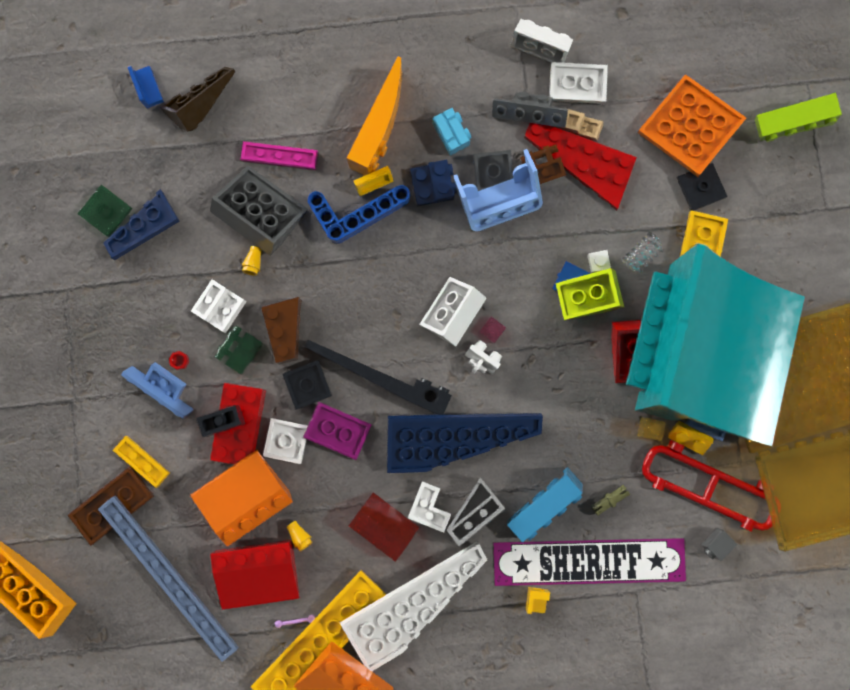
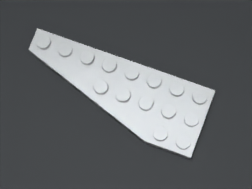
M477 541L340 622L364 666L374 671L402 654L408 648L407 645L420 635V631L427 623L430 624L450 602V598L455 592L458 593L461 590L465 581L469 577L472 578L482 567L487 558Z

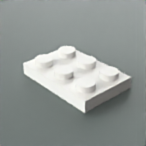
M551 62L549 97H553V101L605 104L608 65Z

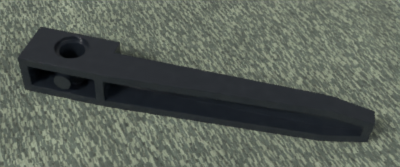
M310 340L306 342V348L408 402L435 414L444 415L452 396L448 394L450 390L439 386L437 389L431 386L432 382L421 378L420 381L416 379L414 386H411ZM433 391L436 394V399L433 402H428L425 399L426 392Z

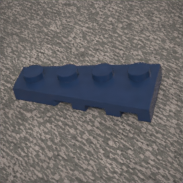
M161 189L155 193L156 196L151 201L148 200L143 205L144 207L137 214L134 213L129 218L130 221L127 224L120 226L103 242L113 260L120 258L180 222Z

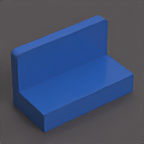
M132 66L127 67L139 100L146 108L164 102L150 66L136 71Z

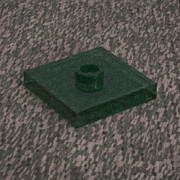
M101 184L77 214L109 238L133 208Z

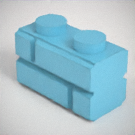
M453 108L432 118V124L449 155H453L459 150L468 147L471 139L469 130L467 128L464 129L461 125L463 121L458 112L455 113Z

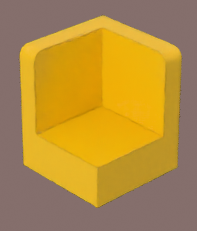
M528 587L525 609L527 614H532V612L545 613L546 603L550 599L548 589Z

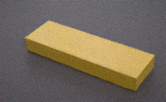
M125 436L113 449L120 458L155 488H158L170 474L166 468L129 436Z

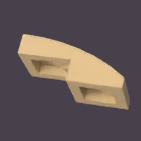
M568 109L567 123L563 129L597 141L604 124L603 121L585 117L584 113Z

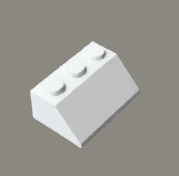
M521 19L514 31L511 47L549 62L564 63L573 39L566 34L553 32L549 27L538 26L531 20Z
M449 277L420 325L446 342L457 346L485 302L486 297L473 286Z

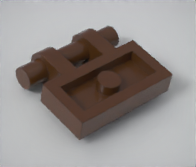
M547 145L542 150L529 152L538 172L539 184L566 176L561 157L556 159L552 157L553 153L559 152L557 145L550 147ZM525 156L520 157L522 164H525ZM546 156L547 162L539 165L536 164V159Z

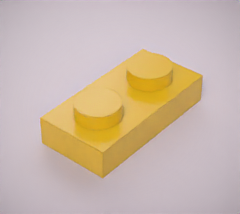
M681 421L676 423L668 436L673 441L701 455H704L713 444L712 437Z

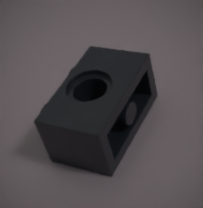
M233 405L196 418L202 437H209L246 424L240 405Z

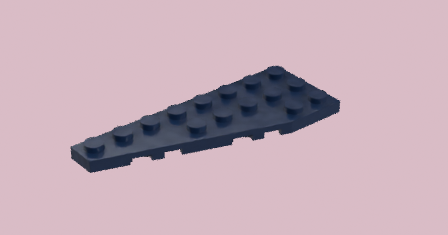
M541 413L388 416L387 473L428 472L432 468L441 465L443 467L449 465L450 462L459 459L464 460L488 452L490 449L498 446L500 448L507 446V443L516 440L522 441L542 434L543 415Z

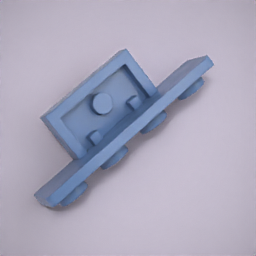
M156 362L150 366L146 375L133 366L122 372L121 376L127 379L128 382L140 388L145 394L150 395L159 404L167 407L176 416L184 419L193 412L194 409L179 399L186 383Z

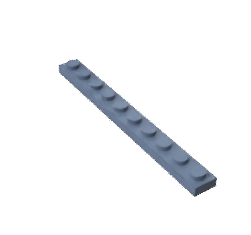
M116 495L99 507L100 513L217 657L223 662L239 648L238 645Z

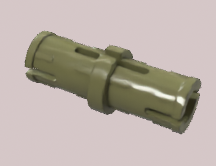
M621 485L612 493L605 494V497L591 505V508L596 510L594 512L599 516L610 507L614 508L617 506L616 503L630 496L629 491L623 492L627 488Z

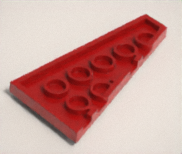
M529 123L524 136L527 141L539 150H542L547 145L549 147L557 145L559 152L552 154L553 159L561 157L565 171L584 186L598 194V197L607 201L616 211L618 210L637 157L553 126Z

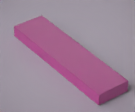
M243 141L240 160L242 162L316 170L318 151Z

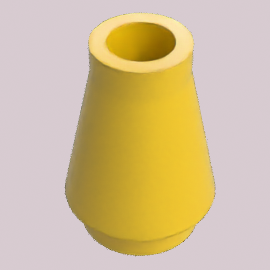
M256 246L250 247V251L241 266L243 273L257 276L258 272H260L262 249Z
M297 521L290 523L286 527L294 547L299 551L304 550L313 543L311 536Z

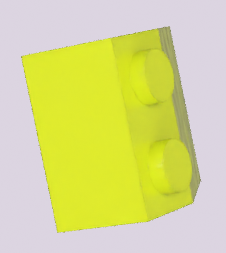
M612 268L556 283L564 320L604 313L624 307L616 271Z

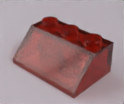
M374 492L349 524L350 528L395 562L419 529V526Z

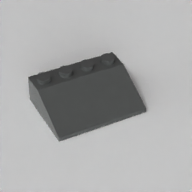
M249 166L243 169L212 198L210 207L212 214L270 256L283 244L308 211L306 207Z

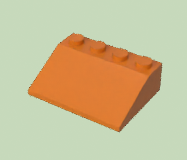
M258 450L191 494V498L207 522L226 546H229L293 502L289 489Z
M332 641L294 684V687L298 690H393L390 684Z

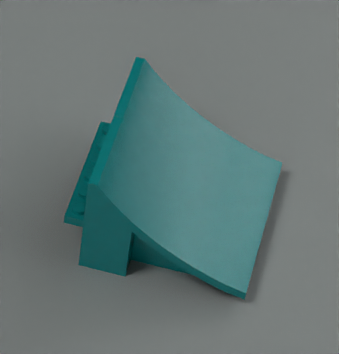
M699 243L670 264L668 275L655 271L652 276L626 382L628 386L644 390L638 394L635 411L671 421L688 418L723 432L772 446L805 296L757 278L729 263L706 245Z

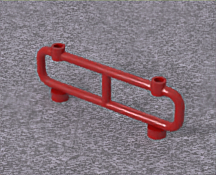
M672 440L669 441L667 447L657 445L652 447L647 453L642 465V473L648 481L653 483L652 487L663 491L664 488L719 512L741 522V527L751 532L753 528L764 531L774 525L780 512L779 500L770 494L774 486L758 480L756 487L682 454L685 446ZM663 453L712 475L703 497L653 475L650 472V466L655 455ZM719 479L771 502L772 510L766 522H757L711 501L710 499Z

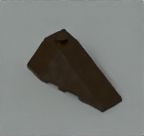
M223 67L206 77L204 84L191 86L190 92L183 96L180 93L160 107L161 110L180 129L187 132L195 130L198 124L204 120L234 75L235 70Z

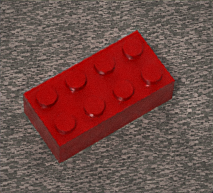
M224 383L219 410L233 405H240L246 424L214 435L211 461L237 464L256 451L266 395L265 389Z

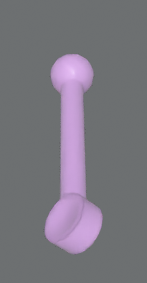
M310 615L308 618L282 622L277 620L275 627L281 628L283 625L302 622L311 623L315 616Z

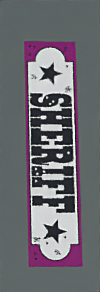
M684 538L493 543L495 586L686 581Z

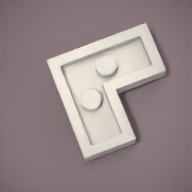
M422 481L408 518L444 533L451 513L433 507L440 488Z

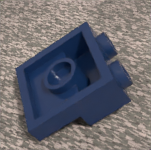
M447 159L430 162L426 166L410 168L417 207L454 200L457 187L456 183L451 181V175H454L452 164H448Z

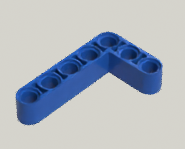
M399 185L338 220L322 193L314 191L308 196L310 208L328 238L334 244H340L404 207L410 201L409 189L404 185ZM400 192H404L407 195L404 199H398L396 196ZM317 198L322 199L320 205L315 206L312 204L313 200ZM382 202H389L391 204L387 209L380 207ZM367 211H372L374 216L367 219L364 217V214ZM326 214L332 216L328 222L322 221V217ZM352 220L358 222L355 228H349L348 223ZM339 230L341 235L338 238H333V231Z

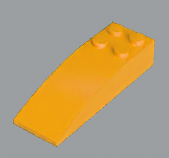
M399 56L347 156L349 168L364 176L378 169V161L380 157H384L388 148L386 144L393 129L401 92L402 61Z
M0 541V602L39 639L53 636L77 603L38 568Z

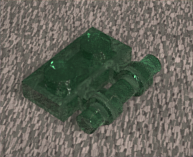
M236 325L232 331L228 332L225 342L219 345L217 348L218 352L214 357L221 361L224 355L228 356L229 359L225 364L242 375L264 343L247 332L241 338L238 335L242 329ZM235 340L239 344L237 345L235 350L231 352L228 349Z

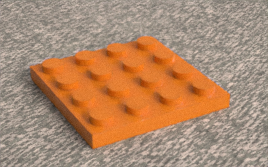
M685 74L639 129L638 134L699 177L743 124L746 117Z

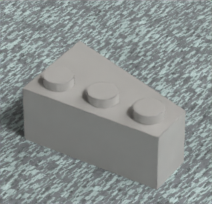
M479 478L472 492L447 529V532L458 546L464 544L505 510V507L481 478Z

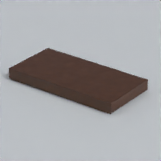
M131 466L67 515L90 546L113 530V527L98 510L109 499L116 495L132 515L155 497Z

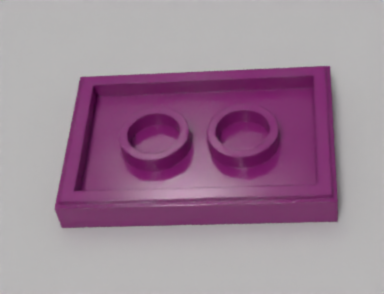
M318 402L303 438L357 460L372 425Z

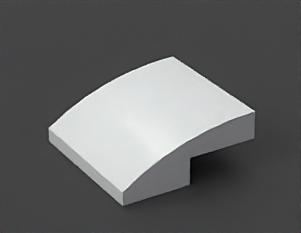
M211 280L191 312L226 333L247 301L214 280Z

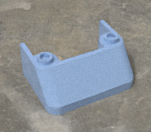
M527 149L523 150L526 163L514 169L513 179L478 191L477 187L473 184L461 186L458 176L454 175L463 208L473 231H481L534 212L542 206L543 201L538 172Z

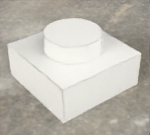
M607 250L587 255L591 273L611 268Z

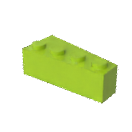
M833 93L758 114L755 118V123L760 141L766 140V142H770L781 136H792L799 132L834 125L842 113L837 94Z

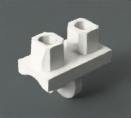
M481 340L474 345L472 344L465 356L471 359L469 364L474 366L472 370L474 374L479 370L483 374L488 371L493 375L500 366L499 362L502 355L493 351L488 356L483 352L487 346Z

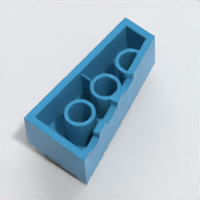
M568 467L562 471L564 476L560 479L554 478L550 482L546 492L542 490L537 493L532 499L533 503H526L508 519V527L522 543L526 539L529 541L537 535L536 531L541 527L543 529L551 524V519L554 516H561L571 502L575 504L582 498L583 484Z

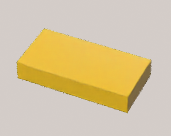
M386 166L353 182L359 196H362L392 183L394 180L389 167Z

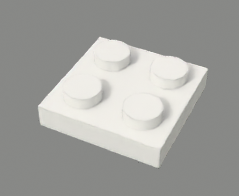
M271 418L263 456L302 464L307 439L303 438L307 425Z

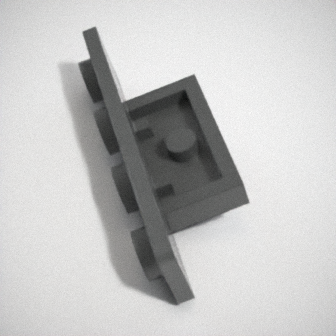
M516 92L512 101L496 98L493 100L492 117L565 128L568 109L551 107L553 97H548L544 94L533 95L527 92Z

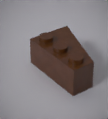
M299 297L261 307L275 361L279 365L298 360L300 310L302 303Z

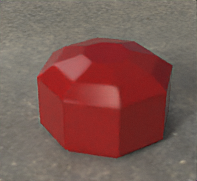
M177 351L171 354L169 363L174 369L182 370L188 366L189 358L182 351Z

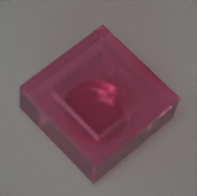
M490 317L480 330V333L495 343L506 327L493 317Z

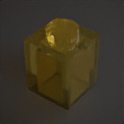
M641 418L637 436L662 441L666 422L651 418Z

